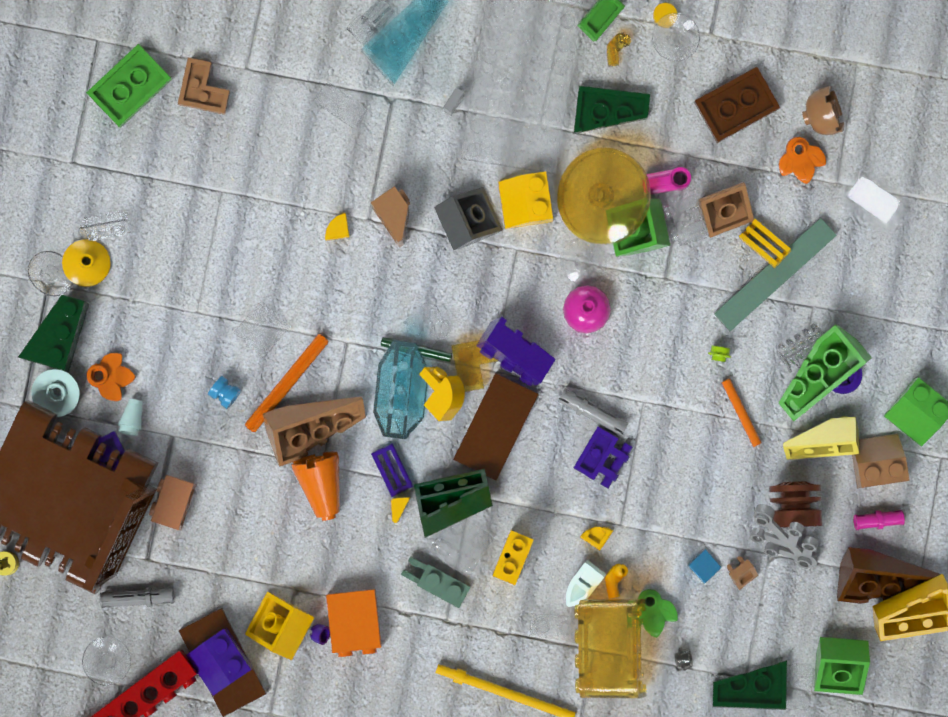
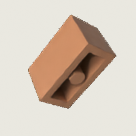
M166 475L165 479L161 478L157 487V492L160 493L158 501L152 503L149 515L152 516L151 521L181 530L196 484Z

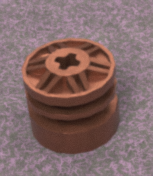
M797 481L769 486L770 492H781V498H770L771 503L781 504V509L774 510L775 515L773 517V520L780 527H789L791 522H798L804 527L822 526V510L814 509L810 506V503L821 501V497H810V491H821V485L808 483L807 481Z

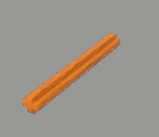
M318 334L247 420L245 426L250 431L256 432L264 422L263 414L276 408L325 348L329 341L323 335Z

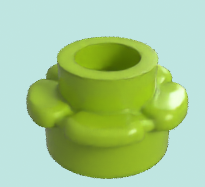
M711 345V351L708 352L709 355H712L711 360L726 362V358H731L729 355L730 348Z

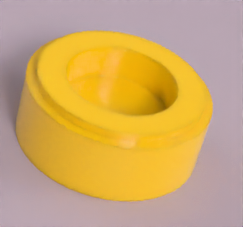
M670 3L659 4L653 12L654 22L662 28L672 26L677 19V10Z

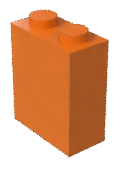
M376 589L327 594L332 653H338V657L353 656L352 651L362 650V654L377 653L376 648H381L382 645Z

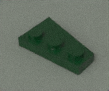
M579 86L573 134L646 120L648 118L650 94Z
M787 661L713 682V707L786 710Z

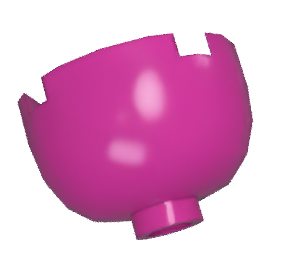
M589 285L580 286L572 290L566 297L563 306L564 318L569 327L576 332L585 334L596 332L603 328L609 320L611 312L610 301L606 294L597 287Z

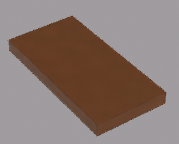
M495 373L453 460L475 471L485 469L486 476L497 481L539 394Z
M223 608L179 630L189 652H191L221 630L227 628L247 657ZM253 668L214 696L212 695L221 715L224 717L267 693Z

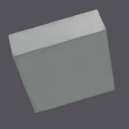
M455 88L444 105V112L452 116L464 97L462 90Z

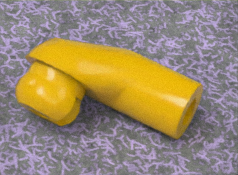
M624 564L612 566L605 576L608 599L620 597L618 583L628 574V568Z

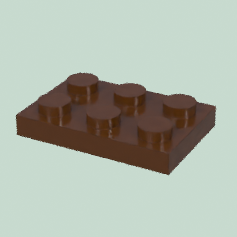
M758 67L749 70L694 101L716 143L725 140L780 109Z

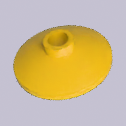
M84 239L72 243L66 249L62 258L64 274L72 283L78 286H95L106 278L110 270V256L107 250L100 243L93 240ZM87 257L91 260V263L84 265L82 259Z

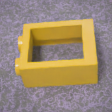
M510 530L492 576L516 585L534 539ZM508 552L510 554V557L505 558V553Z

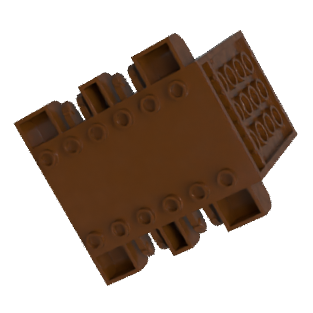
M27 400L21 405L0 450V537L5 527L7 528L1 544L6 546L11 541L14 532L21 534L15 544V551L20 553L29 538L21 559L37 567L41 566L50 548L45 565L50 567L54 563L57 553L64 555L58 567V571L61 573L65 572L72 559L73 562L65 580L90 593L97 594L101 585L117 576L155 495L157 488L149 485V482L157 468L158 462L131 449H127L115 469L114 466L120 451L115 449L111 453L108 463L105 464L100 460L106 451V445L101 443L94 457H92L102 435L86 427L82 428L73 446L70 447L76 435V430L71 428L66 435L64 443L57 441V438L63 429L62 423L57 422L50 437L48 436L58 414Z

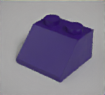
M227 628L221 630L186 655L213 696L253 669V666Z

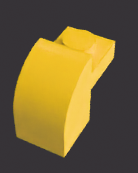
M437 366L424 367L419 375L434 390L424 406L438 421L452 420L461 409L465 398V389L459 376H447V373Z

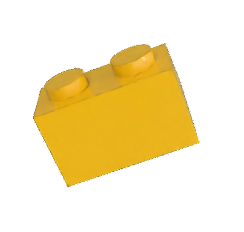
M546 171L524 174L498 182L505 229L553 222Z
M267 592L245 635L271 652L292 660L314 617L293 604Z

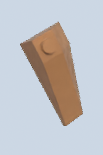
M362 397L284 406L264 413L263 418L266 433L280 467L309 455L307 451L318 444L323 446L327 443V438L337 432L343 433L366 418Z

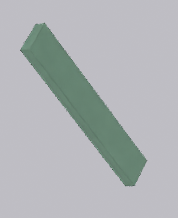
M820 218L789 246L791 252L776 268L770 264L765 267L714 315L730 332L837 235Z

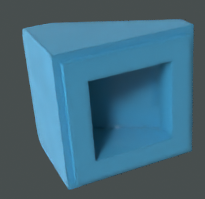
M706 549L687 565L703 584L722 568Z

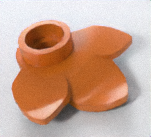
M802 137L790 139L786 145V153L779 160V170L782 176L793 172L796 178L805 184L811 181L815 167L826 165L823 151L817 146L809 145L808 141ZM797 145L802 146V151L800 153L795 152V147Z
M107 354L103 357L100 364L92 365L87 371L88 382L99 389L102 397L111 401H121V388L129 385L136 378L130 369L121 366L122 354ZM99 371L103 373L101 380L95 378V374Z

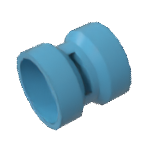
M221 376L209 390L208 395L213 399L219 398L221 405L228 409L237 399L241 390L236 386L228 385V380Z

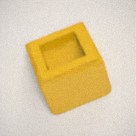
M410 497L393 498L391 500L392 522H399Z

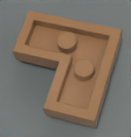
M188 57L178 105L225 115L230 90L207 86L212 67L211 62Z

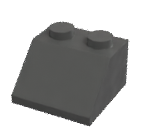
M484 187L451 196L434 207L453 251L470 246L503 230Z

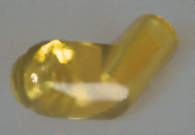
M618 33L607 44L608 66H619V51L631 43V38L628 34Z

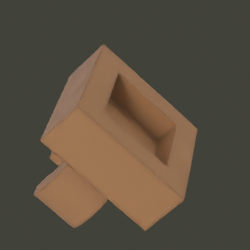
M739 556L737 560L740 565L734 569L728 564L727 569L730 572L729 576L733 583L740 590L759 575L748 559L744 561Z

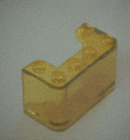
M581 599L579 604L575 605L574 615L575 619H578V629L575 630V643L578 644L579 654L575 655V667L579 669V678L575 681L576 693H580L581 698L640 699L647 696L646 684L640 681V678H644V672H642L641 624L643 623V618H639V616L642 615V611H645V599Z

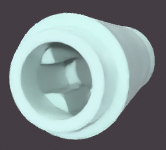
M129 399L118 423L120 433L138 436V432L142 430V401Z

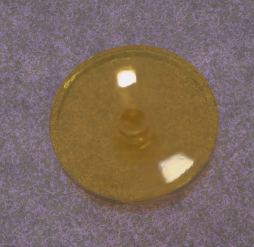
M596 148L576 157L564 171L557 193L559 213L567 228L584 241L602 245L617 243L632 235L644 221L651 199L650 184L643 167L629 154L613 148Z

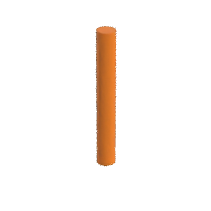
M729 378L721 382L752 446L755 447L762 442L731 379Z

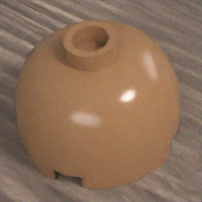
M831 86L813 92L806 101V111L802 112L805 124L811 125L813 130L821 135L837 134L843 132L845 127L844 122L839 123L838 118L842 116V111L835 92L831 91Z

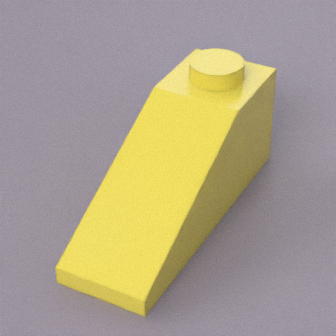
M842 416L829 419L784 442L783 449L786 459L859 454V429L856 417Z

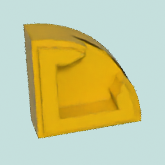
M346 213L336 216L329 223L325 233V241L349 238Z
M593 527L586 530L580 538L600 551L613 530L606 527Z

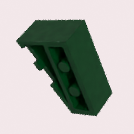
M61 295L18 358L69 373L89 303Z
M485 469L414 484L425 538L493 506Z

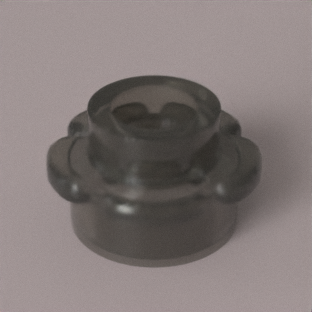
M679 647L678 653L674 654L677 667H681L683 671H686L687 668L693 667L692 654L689 648L682 649V647Z

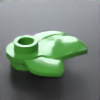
M647 589L640 593L637 600L638 604L629 613L631 627H638L643 624L645 630L655 638L663 631L665 621L675 622L678 620L675 606L670 601L662 599L660 594L652 589ZM647 597L654 599L652 606L646 605L645 600Z

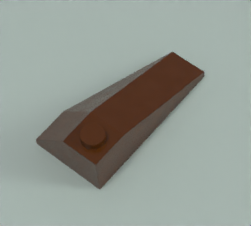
M848 547L840 563L837 601L858 604L869 603V599L882 598L884 601L891 598V596L900 594L941 574L874 550Z

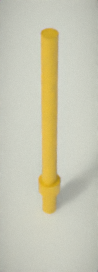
M441 664L437 666L435 673L451 678L453 682L460 685L465 683L558 717H575L576 712L466 674L467 671L459 668L455 670Z

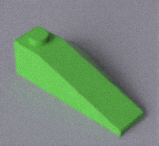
M837 324L817 339L795 378L791 381L780 399L779 405L794 422L871 360L872 357L855 337Z

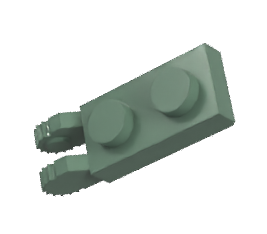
M410 556L408 562L425 571L421 578L414 576L413 573L407 570H403L401 575L417 583V586L460 608L471 587L429 564L426 565Z

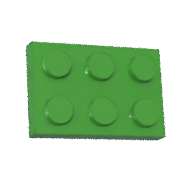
M138 44L86 93L121 128L159 93L172 78Z

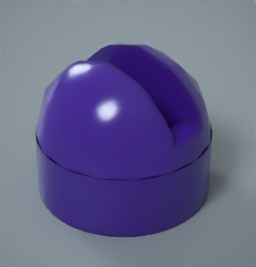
M316 624L311 627V640L321 645L326 644L330 637V628L323 624Z

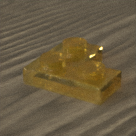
M479 340L451 345L456 374L461 379L465 392L484 389L480 365L499 362L494 357L489 359L480 353L481 349L476 346Z

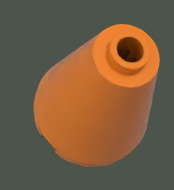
M323 452V456H315L313 454L295 460L291 464L292 470L315 516L322 518V521L336 518V514L340 512L338 452Z

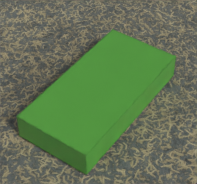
M598 0L577 26L593 42L597 41L624 9L625 5L620 0Z

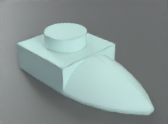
M587 560L568 586L566 605L571 607L584 602L593 594L606 574Z

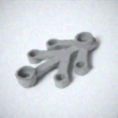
M765 504L757 505L753 514L755 523L760 526H767L774 534L765 532L760 528H753L750 539L755 543H763L764 540L769 541L764 549V553L767 556L777 557L780 554L794 559L797 565L802 568L815 567L818 562L817 553L815 552L818 540L814 537L806 536L804 537L802 547H800L797 542L804 530L802 524L791 522L787 534L773 520L775 511L772 507Z

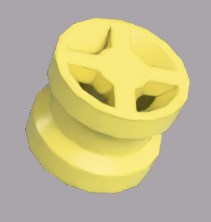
M9 551L0 552V575H12L19 567L17 555Z

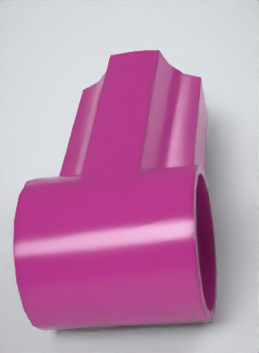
M677 167L673 170L643 175L646 196L685 190L691 182L690 172L686 168ZM677 173L684 174L687 178L686 183L677 185L673 180L674 175Z

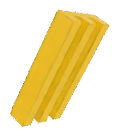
M756 219L752 221V224L746 228L744 233L739 235V238L774 268L791 252L790 247ZM755 228H757L761 233H763L767 238H769L773 243H775L780 249H782L783 253L778 251L761 235H759L755 231ZM751 234L778 258L774 260L749 239L748 236Z

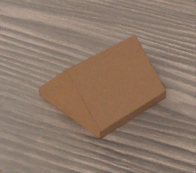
M744 182L701 198L696 203L710 238L754 220Z

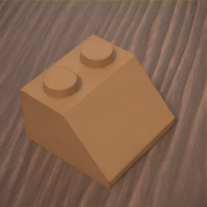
M394 186L373 200L371 206L400 248L404 245L410 213L408 207L410 200L402 189L398 191Z
M898 434L859 439V454L852 455L857 489L910 481L906 456Z

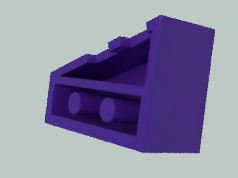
M502 316L490 322L476 344L481 349L480 353L489 359L495 358L501 362L500 366L504 370L511 373L514 371L519 374V379L529 386L541 384L556 359L535 342L531 343L523 338V333L520 330L516 329L514 332L505 325L507 320Z

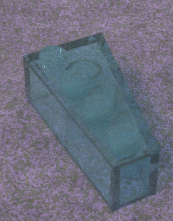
M414 0L361 49V52L392 86H394L449 2L448 0Z

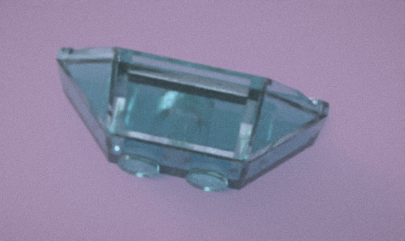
M393 340L378 364L373 413L383 437L407 439L409 434L424 419L427 382L419 374L427 365L418 350L417 343Z

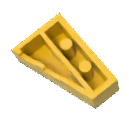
M943 574L872 606L874 628L879 640L886 641L948 631V583Z

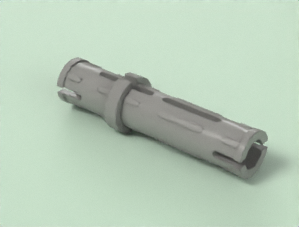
M566 388L558 400L559 403L576 411L577 415L580 416L582 414L619 436H622L628 425V422L590 403L588 398L584 397L583 399Z
M149 587L140 591L100 592V607L134 605L152 607L153 604H174V589L152 590Z

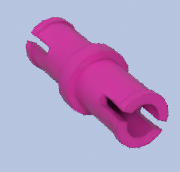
M902 509L888 512L876 510L871 514L854 515L853 523L856 530L867 528L880 530L885 526L904 525L905 518Z

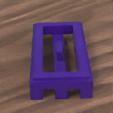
M393 443L371 453L391 497L414 487ZM389 450H391L407 483L405 486H402L387 455ZM381 454L397 484L398 489L396 490L393 489L378 458Z

